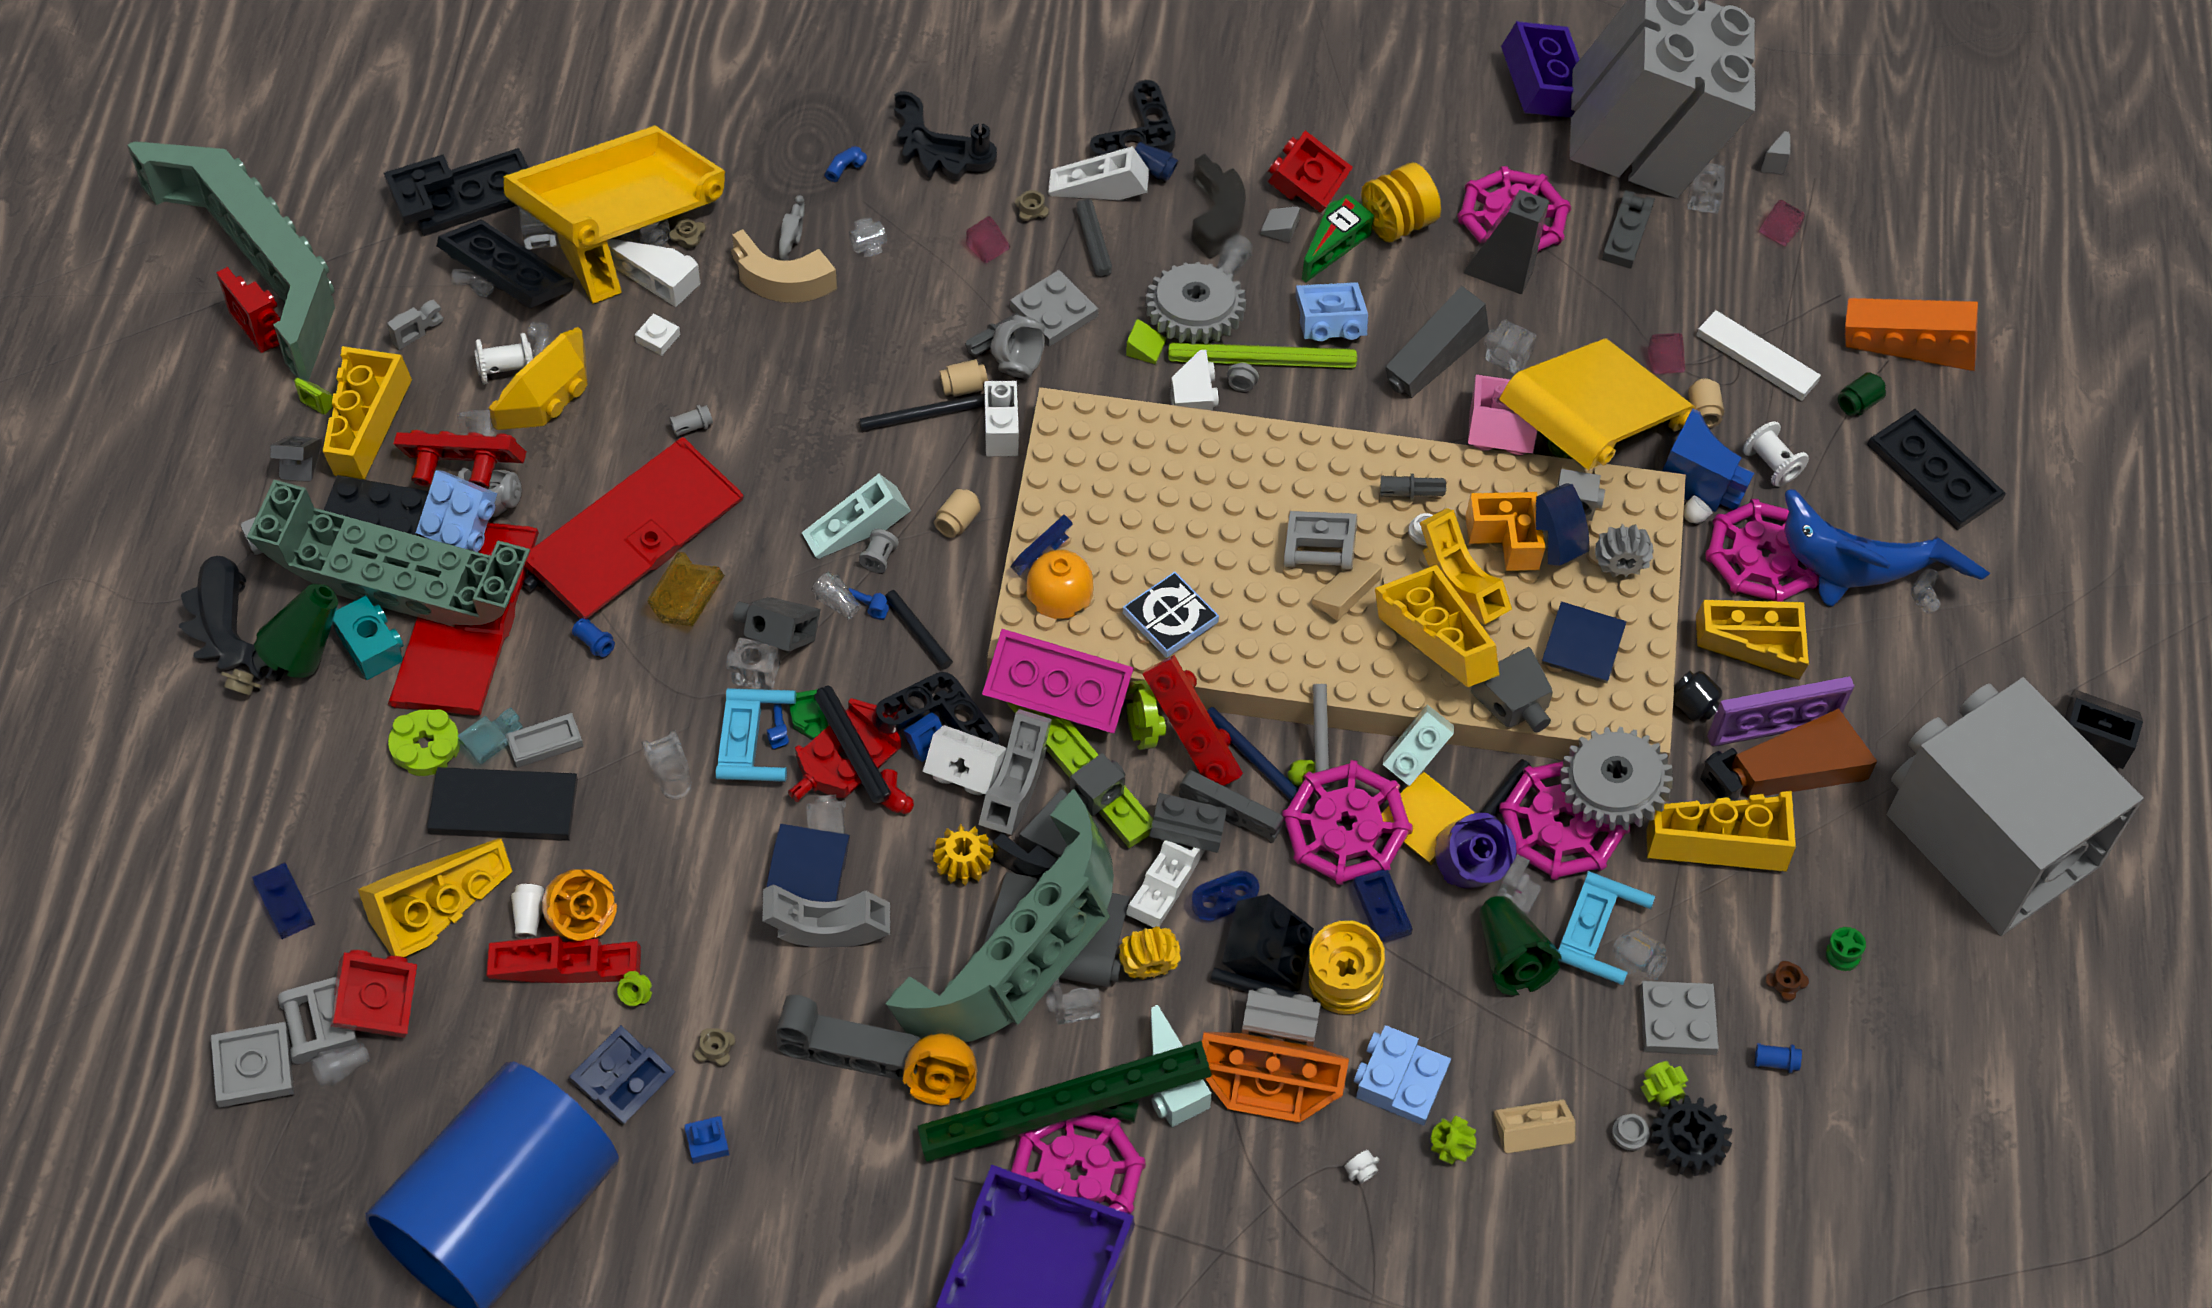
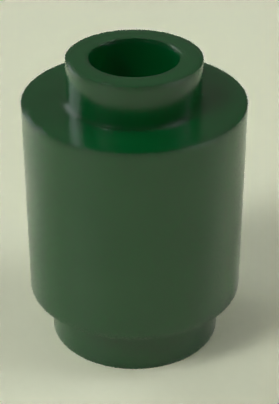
M1870 372L1864 373L1841 390V394L1838 396L1840 408L1849 416L1863 414L1885 398V382L1878 375Z

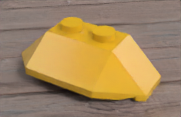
M576 327L573 330L561 333L514 376L502 391L499 399L489 406L492 426L495 429L505 430L544 426L552 418L559 416L571 400L579 397L588 386L585 344L580 328Z

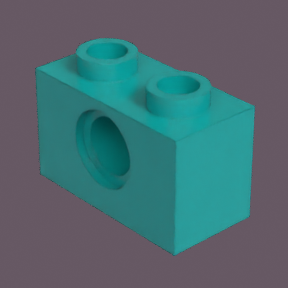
M365 595L336 610L332 624L336 635L365 679L369 680L403 661L400 648L404 644L396 629L389 630L385 623L388 620L380 605L373 606Z

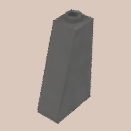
M1519 190L1475 248L1464 274L1522 295L1533 273L1550 200Z
M1461 286L1385 366L1389 386L1397 393L1401 394L1404 392L1413 398L1489 332L1486 304Z

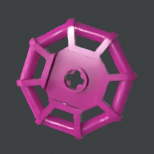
M1501 166L1494 173L1476 181L1470 180L1467 182L1462 208L1457 217L1459 223L1465 225L1480 243L1487 234L1480 224L1483 223L1489 231L1519 190L1534 195L1542 192L1552 204L1548 205L1546 218L1554 217L1552 227L1546 225L1543 227L1538 251L1553 244L1559 245L1565 239L1563 232L1567 215L1571 211V205L1548 182V176L1544 174L1538 176L1511 170L1507 166ZM1501 183L1502 188L1491 193L1485 191V189ZM1476 200L1484 204L1483 211H1474Z
M1750 499L1748 504L1726 514H1717L1713 519L1714 528L1705 557L1719 571L1730 586V591L1734 594L1740 592L1775 602H1783V600L1808 588L1814 589L1818 586L1819 576L1808 568L1804 570L1797 566L1798 559L1790 549L1784 533L1788 509L1762 503L1759 499ZM1762 516L1784 521L1785 523L1781 526L1762 520ZM1751 517V521L1741 529L1733 525ZM1725 535L1734 540L1732 549L1723 548ZM1758 549H1768L1772 553L1768 557L1762 556V551ZM1728 562H1732L1734 566L1737 563L1741 568V574L1738 575ZM1786 576V579L1790 577L1795 579L1783 586L1779 584L1780 579Z
M1351 760L1349 764L1316 773L1310 771L1304 775L1305 780L1287 810L1282 811L1283 821H1285L1295 854L1293 859L1296 863H1302L1335 880L1337 885H1343L1346 881L1379 872L1385 874L1391 870L1390 864L1407 835L1412 834L1413 825L1408 821L1402 802L1398 782L1396 780L1390 781L1359 765L1358 761ZM1349 778L1348 787L1326 792L1321 786ZM1356 779L1380 792L1372 797L1365 790L1356 789ZM1314 791L1320 798L1316 802L1314 810L1311 814L1301 813ZM1386 800H1388L1394 819L1393 823L1384 822L1379 806ZM1344 816H1349V818H1354L1357 821L1352 824V830L1346 831L1344 826L1338 827L1337 825ZM1300 824L1311 825L1315 841L1310 845H1306ZM1382 833L1392 834L1381 854L1378 853L1374 848L1378 838L1381 837ZM1320 850L1324 852L1326 850L1334 854V857L1339 859L1338 866L1315 854ZM1364 855H1368L1371 859L1346 867V860Z
M1563 761L1533 768L1531 766L1524 768V774L1506 801L1500 803L1499 812L1503 814L1505 824L1514 835L1516 857H1520L1549 874L1552 880L1596 869L1600 872L1607 867L1606 862L1623 836L1630 832L1631 827L1629 824V829L1624 830L1622 825H1616L1614 831H1611L1609 824L1605 823L1600 828H1597L1596 820L1592 818L1584 822L1583 811L1574 814L1572 812L1573 803L1566 804L1565 792H1561V784L1545 787L1541 780L1561 776ZM1532 786L1538 793L1529 808L1519 806ZM1560 812H1566L1568 815L1573 816V819L1570 820V826L1564 827L1562 822H1556L1554 818L1559 817ZM1518 818L1528 819L1532 835L1526 839L1522 837ZM1599 831L1609 832L1598 851L1594 850L1591 843L1595 835L1597 836ZM1538 844L1541 847L1544 845L1549 848L1550 852L1555 854L1554 861L1531 847ZM1584 852V854L1587 856L1585 858L1561 862L1562 856Z
M1085 1114L1018 1134L1020 1141L1011 1172L1042 1182L1050 1189L1061 1194L1083 1197L1094 1202L1099 1201V1203L1106 1201L1110 1204L1108 1207L1131 1214L1135 1209L1133 1202L1141 1172L1145 1169L1146 1163L1145 1159L1138 1155L1122 1130L1120 1120L1116 1117L1109 1119ZM1073 1125L1102 1133L1097 1139L1074 1134ZM1065 1126L1066 1136L1057 1137L1049 1145L1040 1140ZM1110 1139L1117 1147L1124 1161L1114 1162L1111 1158L1109 1150L1105 1147ZM1033 1149L1041 1155L1038 1171L1027 1173L1026 1170ZM1074 1166H1080L1087 1174L1086 1176L1080 1175L1077 1180H1072L1071 1173L1066 1170ZM1126 1173L1121 1193L1117 1195L1111 1191L1114 1175Z

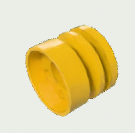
M1409 162L1394 169L1389 175H1381L1362 186V205L1374 214L1372 229L1386 242H1394L1401 236L1409 235L1413 229H1422L1440 218L1441 203L1437 188L1427 171L1416 162Z
M1356 921L1334 922L1326 925L1314 936L1309 948V988L1313 997L1318 999L1317 1002L1321 1003L1322 1007L1337 1014H1356L1368 1009L1378 1000L1383 988L1385 951L1379 936L1367 925Z

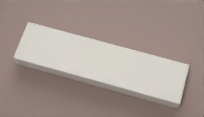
M1716 310L1698 329L1696 336L1801 401L1820 380V374Z

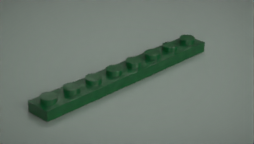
M1202 1041L918 1125L922 1151L926 1162L1212 1077Z

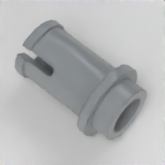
M696 405L695 410L669 418L676 437L702 427L706 430L708 425L713 424L707 405L703 407Z

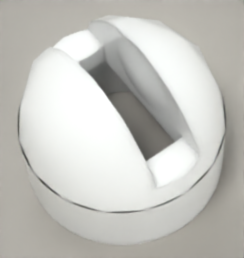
M1695 495L1684 506L1683 515L1690 523H1702L1712 514L1709 506Z

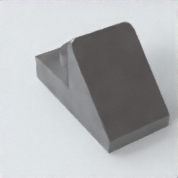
M287 436L272 444L270 447V458L279 459L280 479L311 481L321 448V438Z

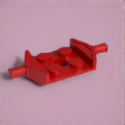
M851 698L848 701L846 713L877 768H879L901 748V738L898 731L891 734L883 733L874 726L872 715L877 705ZM898 708L897 712H895V713H893V714H891V715H887V714H885V712H884V713H883V716H884L885 718H886V717H892V718H893V717L900 711V709ZM830 725L804 748L800 745L795 747L796 758L804 775L801 781L788 790V794L796 802H799L811 789L815 792L819 790L833 798H845L862 783L850 760L844 759L839 755L844 749Z

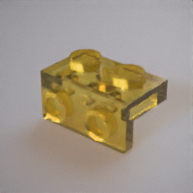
M677 552L647 602L662 623L694 626L725 575L719 567L692 564L685 552Z

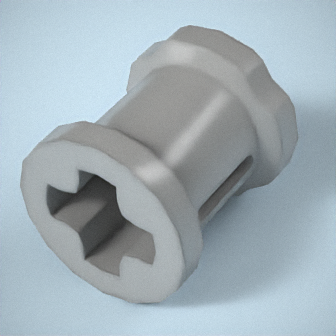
M874 529L870 534L871 541L866 551H863L859 556V562L869 571L883 573L887 569V559L891 551L897 549L899 541L895 535L886 530Z

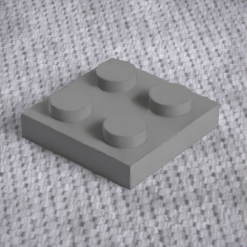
M1060 270L1010 299V308L1022 317H1031L1045 325L1044 339L1049 347L1098 317V308Z
M1642 981L1640 985L1644 1052L1717 1054L1719 1046L1714 984Z
M286 1022L211 1035L215 1094L219 1108L294 1094L289 1032Z

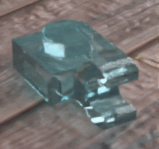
M509 708L493 722L485 715L460 733L458 739L481 765L508 745L505 734L523 728V725L518 721L520 717L512 708Z

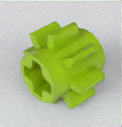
M1664 1061L1644 1072L1647 1080L1643 1081L1644 1085L1641 1086V1089L1649 1103L1656 1100L1661 1106L1666 1107L1670 1099L1674 1098L1678 1102L1686 1095L1683 1088L1686 1087L1685 1083L1689 1080L1681 1066L1674 1068L1670 1066L1668 1061Z
M1454 1116L1452 1122L1442 1118L1441 1122L1434 1127L1431 1134L1433 1144L1431 1150L1440 1154V1160L1453 1165L1455 1159L1465 1162L1466 1158L1472 1155L1476 1148V1138L1474 1136L1476 1129L1467 1126V1120L1458 1116Z

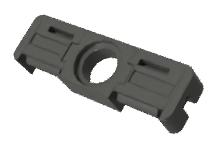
M1192 770L1187 772L1180 783V798L1226 808L1225 821L1239 828L1243 826L1269 839L1270 843H1274L1282 829L1284 818L1281 814Z

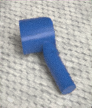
M852 588L847 590V596L869 605L867 613L871 617L878 620L885 619L889 606L886 604L887 599L883 594L876 593L872 597Z
M774 704L773 706L775 727L766 730L772 749L789 743L781 704Z

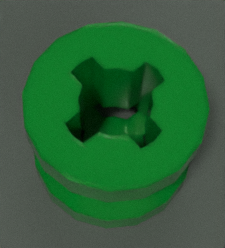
M1838 928L1831 935L1830 942L1826 948L1825 955L1827 961L1837 970L1851 971L1859 965L1866 948L1865 938L1854 928Z

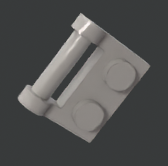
M1290 511L1284 555L1285 567H1295L1296 564L1342 566V569L1352 570L1357 514ZM1297 546L1343 549L1342 552L1297 551Z
M337 977L289 989L278 995L279 1006L284 1010L292 1043L290 1056L294 1064L307 1063L316 1056L358 1045L355 1030L331 1027ZM304 1002H309L317 1039L308 1042L306 1041L299 1006Z

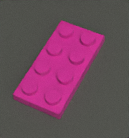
M1001 629L982 695L1115 734L1134 667Z

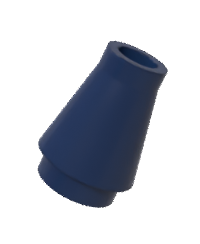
M1139 142L1135 148L1148 167L1149 172L1158 181L1163 179L1167 182L1179 160L1173 157L1174 154Z

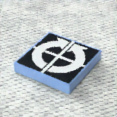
M1173 572L1123 606V614L1166 658L1219 621V615L1176 572Z

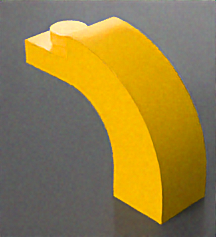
M1446 508L1419 522L1428 547L1422 550L1428 566L1437 565L1480 623L1487 624L1512 610L1503 579L1485 573L1471 557L1465 545L1454 510Z

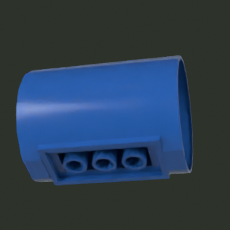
M508 1062L496 1072L367 1211L366 1222L375 1237L388 1252L418 1281L454 1308H491L618 1165L619 1155L612 1141L599 1124L573 1098L532 1068L517 1062Z

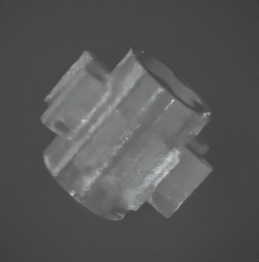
M867 217L855 221L854 226L856 229L849 232L850 241L855 252H864L865 257L882 253L883 250L880 245L887 243V235L881 222L876 221L873 223L872 218Z

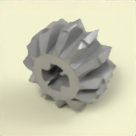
M1622 524L1620 528L1616 529L1609 527L1608 533L1599 534V540L1595 548L1596 559H1598L1602 572H1610L1612 577L1623 574L1627 578L1628 574L1631 573L1640 575L1641 569L1649 568L1650 561L1653 559L1652 554L1654 553L1653 543L1650 541L1647 531L1645 529L1638 530L1636 524L1630 527H1625Z

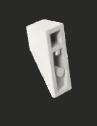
M1132 146L1051 169L1048 193L1051 197L1122 200L1147 193L1149 169Z
M617 239L607 240L615 269L674 307H677L700 285L698 264L688 255L684 256L672 248Z

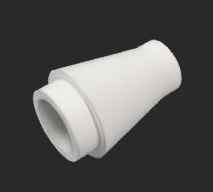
M519 884L515 887V893L511 894L515 937L520 939L536 938L537 928L543 913V887L535 884Z

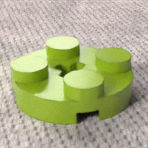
M1132 681L1129 683L1127 694L1133 693V703L1127 704V717L1133 741H1141L1137 746L1139 750L1155 748L1159 736H1165L1166 734L1165 719L1163 715L1158 714V700L1147 681Z
M441 709L418 710L407 715H401L394 720L388 745L392 759L398 767L400 765L402 768L407 769L408 773L415 776H430L436 774L437 767L447 768V763L454 755L456 758L460 750V737L455 723L448 717L445 711ZM424 737L433 739V741L428 742V747L421 748V745L416 743Z

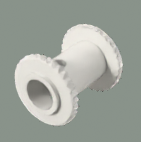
M520 333V344L482 349L480 339L475 341L476 350H474L477 371L484 385L488 384L487 374L520 370L533 359L531 346L527 341L526 334Z
M1769 422L1751 434L1744 444L1743 452L1746 456L1758 453L1774 471L1771 484L1779 487L1795 479L1808 464L1809 457L1804 452L1794 455L1777 437L1780 433L1781 425L1778 422Z

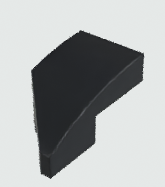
M1003 833L993 841V859L1019 875L1032 876L1044 874L1057 861L1056 858L1039 845L1028 854Z

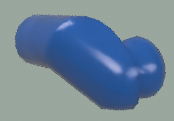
M852 146L834 157L825 172V177L831 182H837L850 163L860 168L866 162L867 155L861 151V148Z

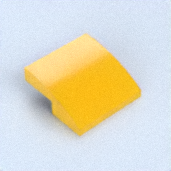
M1423 772L1410 786L1408 785L1400 793L1408 821L1413 825L1412 834L1407 835L1403 843L1432 865L1436 860L1435 847L1438 834L1449 824L1475 812L1427 773ZM1388 806L1381 815L1384 822L1393 823L1394 819Z

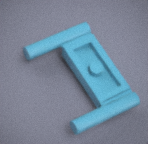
M727 688L718 765L716 766V779L786 782L787 768L754 767L761 717L760 704H796L795 690Z
M1588 871L1559 947L1562 958L1559 961L1623 985L1628 973L1627 971L1595 960L1594 957L1617 897L1651 909L1656 896Z

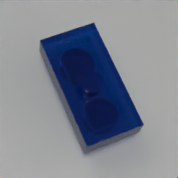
M1065 514L1061 516L1029 545L1010 567L1020 576L1028 568L1030 569L1032 563L1050 548L1058 550L1070 538L1066 533L1073 525L1071 520Z
M282 863L252 877L281 939H285L315 925L314 919L286 863Z
M1388 869L1355 877L1353 882L1354 888L1371 929L1379 936L1381 942L1385 943L1411 935L1413 928Z

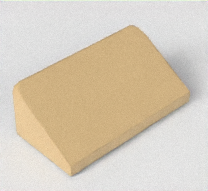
M1354 558L1353 569H1343L1312 598L1311 602L1338 621L1380 581L1382 567L1378 564Z
M1565 1100L1494 1111L1495 1122L1505 1153L1570 1144L1575 1141V1119Z

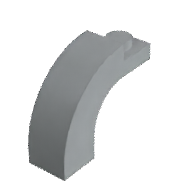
M1020 709L1016 712L1002 766L994 784L986 792L978 825L1012 835L1017 829L1026 812L1047 750L1045 745L1052 719Z
M773 884L763 889V922L778 928V938L790 943L818 948L857 946L890 935V902L866 890L839 901H811L798 897Z

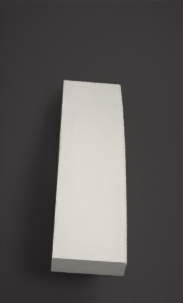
M1164 840L1160 854L1145 874L1144 882L1129 903L1126 915L1149 926L1160 927L1191 877L1205 850Z

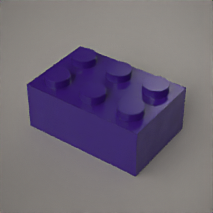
M1516 21L1502 43L1501 48L1524 113L1572 117L1576 112L1571 110L1573 68L1580 58L1569 28Z

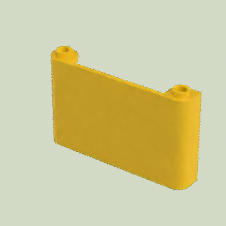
M655 125L504 176V194L513 203L576 247L586 248L714 202L723 193L725 170Z
M1607 338L1519 371L1508 382L1499 398L1502 403L1587 470L1600 464L1606 465L1616 452L1614 446L1617 442L1664 421L1670 420L1669 428L1673 431L1682 429L1691 410L1695 409L1693 404Z

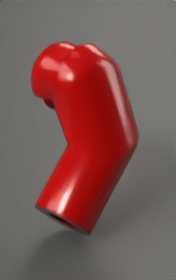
M892 769L882 770L881 775L888 785L891 795L888 800L881 802V804L894 813L900 812L904 815L910 813L914 807V800L897 788L898 773Z

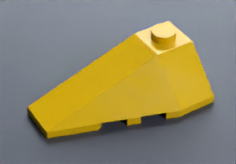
M498 838L387 876L359 888L358 892L369 923L391 956L406 957L430 946L438 939L437 935L449 924L456 923L463 916L462 913L476 900L484 898L513 871L503 841Z

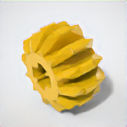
M960 824L957 829L958 832H953L947 828L944 832V838H937L935 842L936 850L933 852V861L935 864H938L937 872L940 876L948 874V881L951 884L957 878H960L961 882L966 886L968 878L972 877L979 882L982 878V872H989L993 848L989 846V839L986 834L978 835V829L975 826L969 832L965 831L962 824Z
M1156 926L1152 929L1144 928L1139 932L1133 931L1131 936L1124 937L1119 945L1121 965H1123L1124 971L1128 973L1129 977L1132 978L1139 977L1140 979H1145L1147 977L1155 978L1160 974L1166 975L1168 970H1174L1181 960L1179 942L1176 940L1175 934L1168 928L1161 929Z

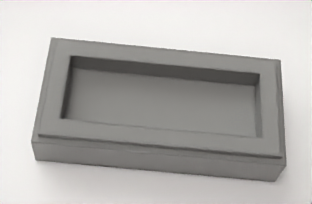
M572 713L505 734L517 768L583 747V742Z

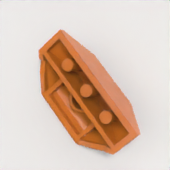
M1203 1032L1202 1044L1212 1077L1205 1079L1229 1110L1300 1123L1332 1101L1343 1096L1349 1058L1313 1046L1243 1033Z

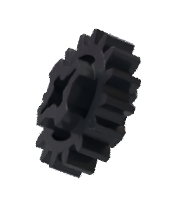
M1685 1095L1681 1104L1672 1098L1667 1108L1663 1106L1659 1108L1656 1115L1658 1118H1654L1651 1124V1129L1655 1132L1652 1133L1650 1143L1660 1144L1655 1151V1155L1667 1156L1665 1163L1667 1168L1675 1163L1679 1165V1174H1683L1686 1168H1691L1692 1174L1698 1176L1701 1167L1708 1173H1711L1715 1163L1719 1165L1723 1163L1726 1157L1725 1153L1729 1152L1732 1145L1728 1141L1732 1134V1129L1723 1127L1727 1120L1726 1115L1717 1117L1714 1114L1717 1109L1716 1104L1706 1108L1704 1107V1098L1700 1097L1695 1104L1691 1103L1688 1095ZM1679 1117V1123H1673L1671 1127H1668L1672 1120ZM1711 1144H1714L1712 1150L1703 1154L1704 1148H1709Z

